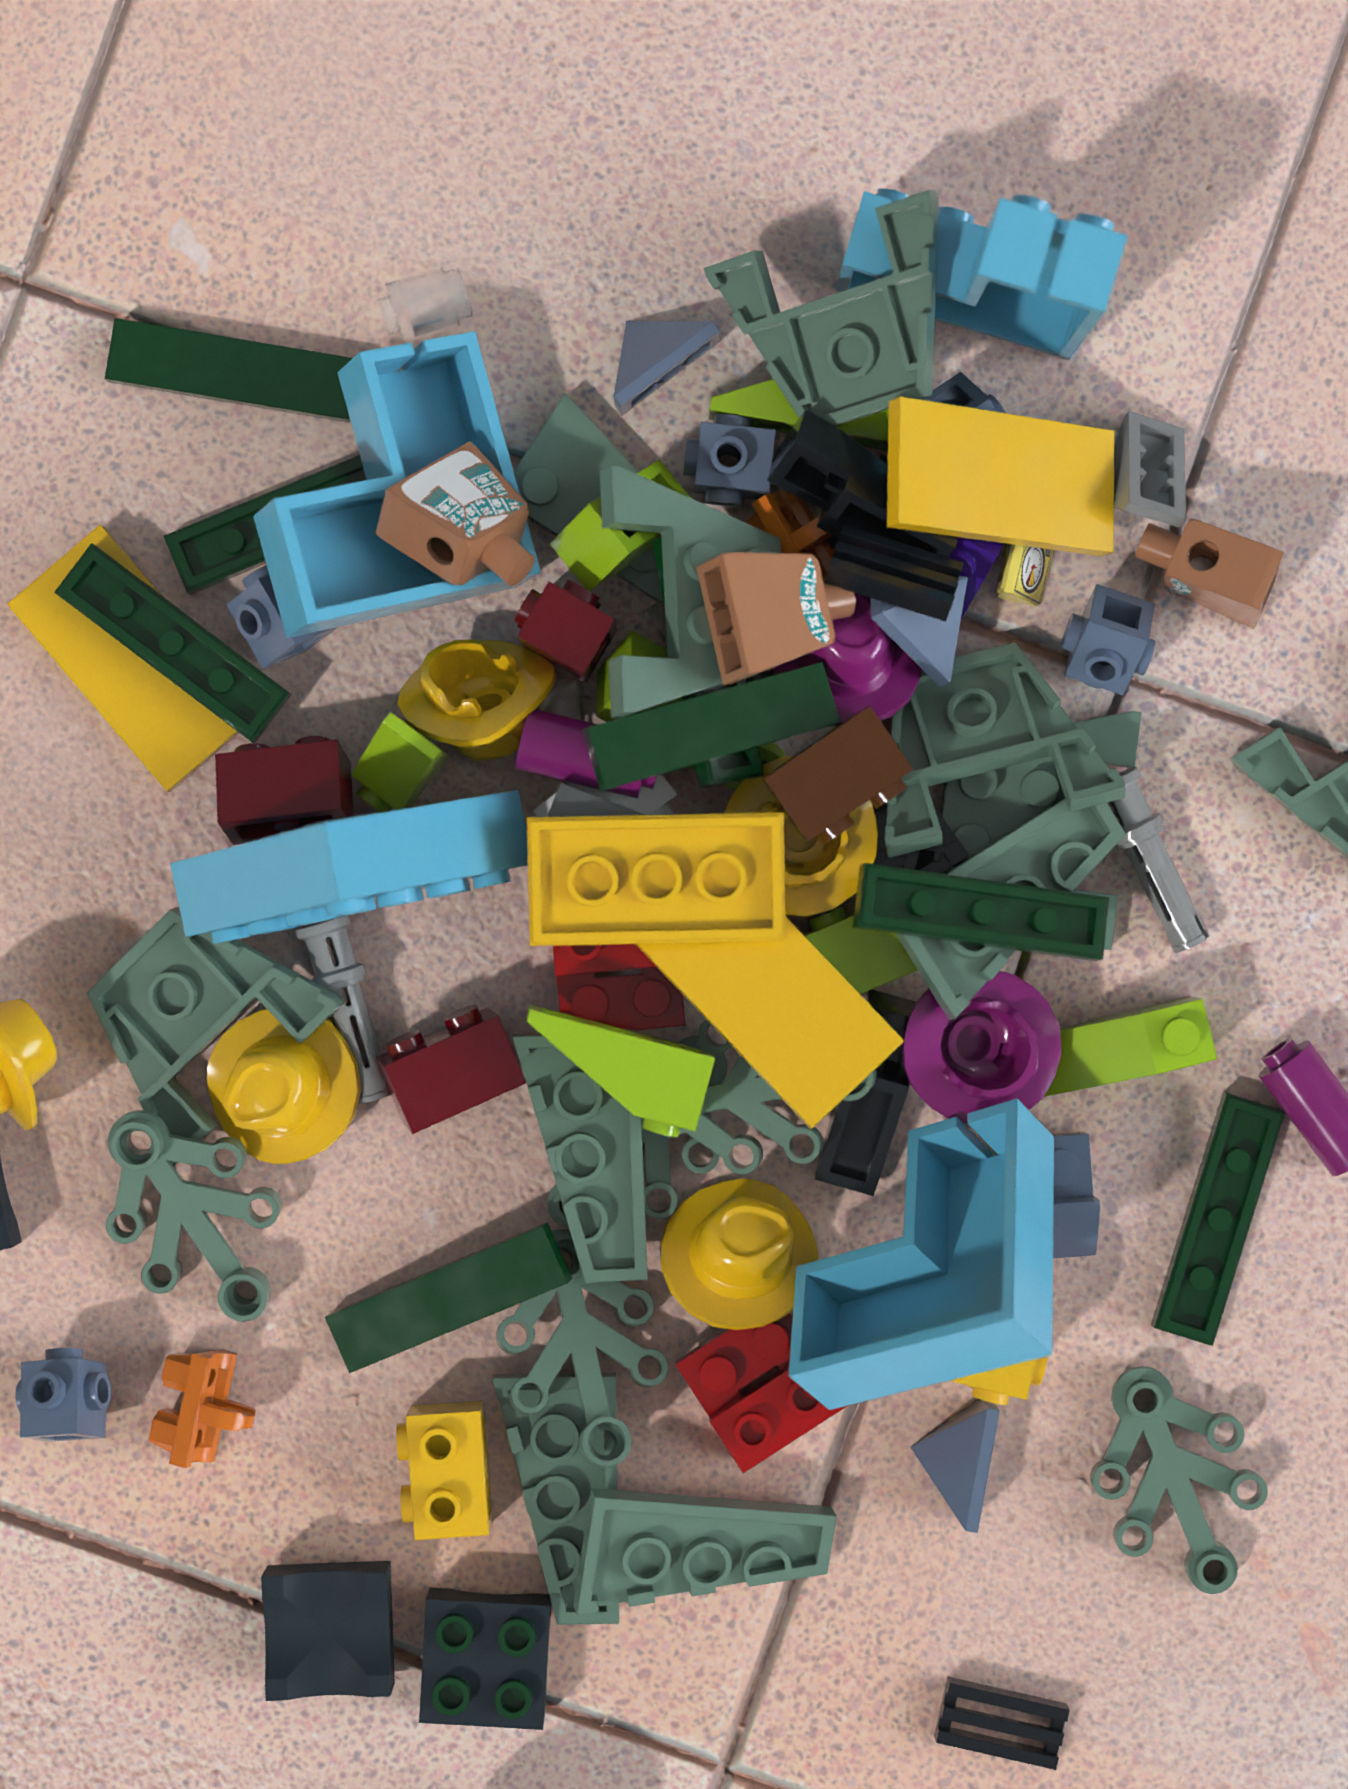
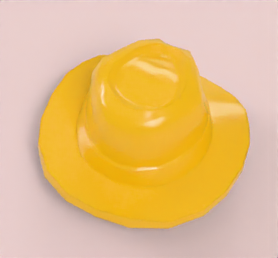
M453 640L427 653L423 664L409 677L400 689L397 704L407 723L420 734L439 742L453 745L460 753L474 761L503 758L518 751L526 717L546 699L556 681V672L549 661L534 651L518 644L499 640Z
M795 755L782 757L762 766L764 776ZM764 776L743 781L730 797L724 813H784L785 915L810 916L833 910L856 894L860 865L864 863L873 864L877 854L878 831L871 801L868 800L849 813L855 824L836 838L823 844L820 838L816 836L807 842L803 840L762 780Z
M18 998L0 1002V1115L7 1112L23 1129L29 1131L37 1124V1106L33 1085L54 1067L57 1060V1049L49 1030L37 1012L28 1002Z
M268 1009L260 1010L236 1022L221 1036L213 1049L207 1065L209 1095L222 1128L229 1137L241 1141L247 1153L259 1161L271 1164H288L309 1159L327 1150L344 1135L356 1116L362 1091L358 1062L346 1039L329 1020H326L307 1040L299 1044Z
M745 1178L723 1181L703 1188L683 1201L666 1223L659 1246L661 1269L670 1293L690 1315L712 1327L732 1330L763 1327L792 1312L796 1266L818 1260L816 1240L811 1227L793 1201L773 1185Z

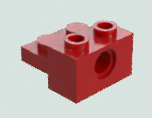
M637 944L553 946L560 1012L626 1030L686 1026L683 994L637 947ZM642 968V973L595 978L596 972Z
M791 1313L763 1327L742 1330L723 1329L675 1360L676 1367L709 1416V1422L743 1474L847 1407L828 1410L789 1377L793 1320ZM778 1365L780 1368L744 1393L740 1391L741 1388Z

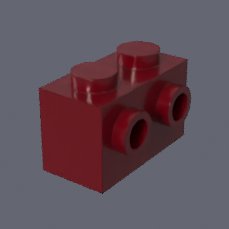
M568 579L563 588L549 581L542 594L532 589L514 619V622L518 624L517 627L521 629L517 637L523 647L534 651L547 661L585 683L588 682L617 632L614 618L599 610L601 604L598 602L600 598Z
M307 736L298 739L293 745L277 747L249 743L236 747L234 752L215 754L217 823L233 845L256 841L323 822L354 817L351 762L338 739L330 740L323 736Z
M470 1005L456 1010L443 1018L444 1027L422 1036L420 1030L404 1033L386 1043L388 1052L375 1057L403 1124L412 1134L526 1084L501 1020L490 1008L487 1007L479 1011L477 1005Z

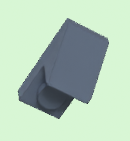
M1086 1132L1052 1134L1054 1136L1053 1258L1096 1255L1100 1200L1093 1195L1089 1134Z

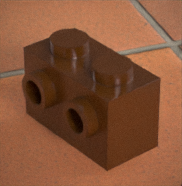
M867 706L764 776L762 780L803 840L809 842L818 836L822 843L826 844L855 824L849 813L868 800L872 802L875 808H878L905 790L907 786L901 777L912 771L913 768L871 706Z

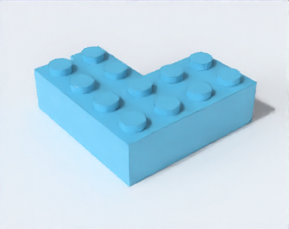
M885 188L878 189L877 194L864 191L841 267L836 291L842 292L893 273L875 208L906 198L909 195ZM1014 195L1012 201L1000 197L987 227L973 224L974 217L963 210L945 206L938 207L935 320L1070 359L1106 311L1128 235L1113 231L1114 224L1111 221L1096 215L1080 213L1076 215L1075 219L1070 218L1069 221L1057 218L1058 214L1050 212L1051 205L1049 203L1027 195Z
M475 331L423 340L415 348H413L412 343L362 351L354 356L337 373L367 480L276 498L253 516L286 638L516 588L541 573L527 522L520 545L535 557V562L528 575L514 586H509L490 569L464 585H452L375 534L387 488L469 441L483 453L520 495Z
M515 790L323 822L170 863L185 937L211 933L213 944H218L252 935L297 928L299 925L303 926L336 919L337 916L342 917L375 910V897L377 898L379 908H388L424 900L422 888H425L427 898H439L471 891L468 880L470 878L473 880L474 889L511 882L509 869L528 865L527 829L519 791Z
M1018 1099L968 1113L967 1124L998 1154L996 1156L957 1116L908 1131L903 1237L796 1266L789 1377L828 1410L1052 1355L1054 1136Z

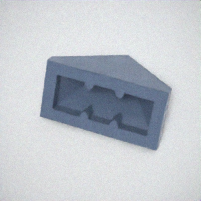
M626 321L614 391V405L619 413L623 416L718 344L720 330L713 321Z
M959 576L958 586L954 594L955 597L946 622L871 598V618L939 687L951 681L968 577Z
M980 1399L910 1446L964 1530L978 1533L1000 1412L996 1404Z

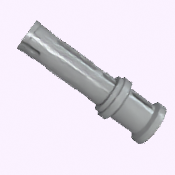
M1137 767L1129 768L1119 772L1126 786L1125 798L1107 802L1126 833L1115 846L1118 847L1119 851L1125 849L1166 931L1174 953H1178L1200 944L1210 937V934L1198 915L1191 897L1159 834L1163 830L1162 824L1164 822L1159 813H1152L1137 783L1138 778L1141 776Z
M349 915L337 916L336 919L298 928L295 932L297 939L305 940L315 973L311 980L339 995L343 1001L341 988H344L348 1003L347 1005L344 1003L331 1018L336 1029L346 1039L358 1062L362 1087L358 1104H364L387 1097L391 1093L375 1058L381 1055V1051L360 986V982L365 980L364 974L366 970L364 964L357 963L346 930V927L351 923ZM326 938H328L331 950L335 959V965H333L329 949L326 943ZM350 1016H352L354 1020V1024L366 1059V1066H364L361 1058V1054L350 1022Z

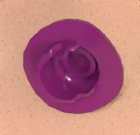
M854 593L856 605L853 615L832 620L835 631V641L833 644L770 668V673L773 676L823 662L840 719V723L833 726L840 725L867 706H871L880 720L893 716L910 701L921 678L922 669L871 618V598Z
M999 971L992 980L984 984L969 1001L970 1004L953 1020L947 1018L928 988L917 1000L909 1014L904 1030L902 1054L903 1066L910 1085L931 1109L948 1119L957 1116L963 1123L967 1124L968 1113L1014 1099H1018L1030 1110L1043 1099L1055 1078L1062 1054L1060 1025L1048 1001L1032 985L1013 974Z

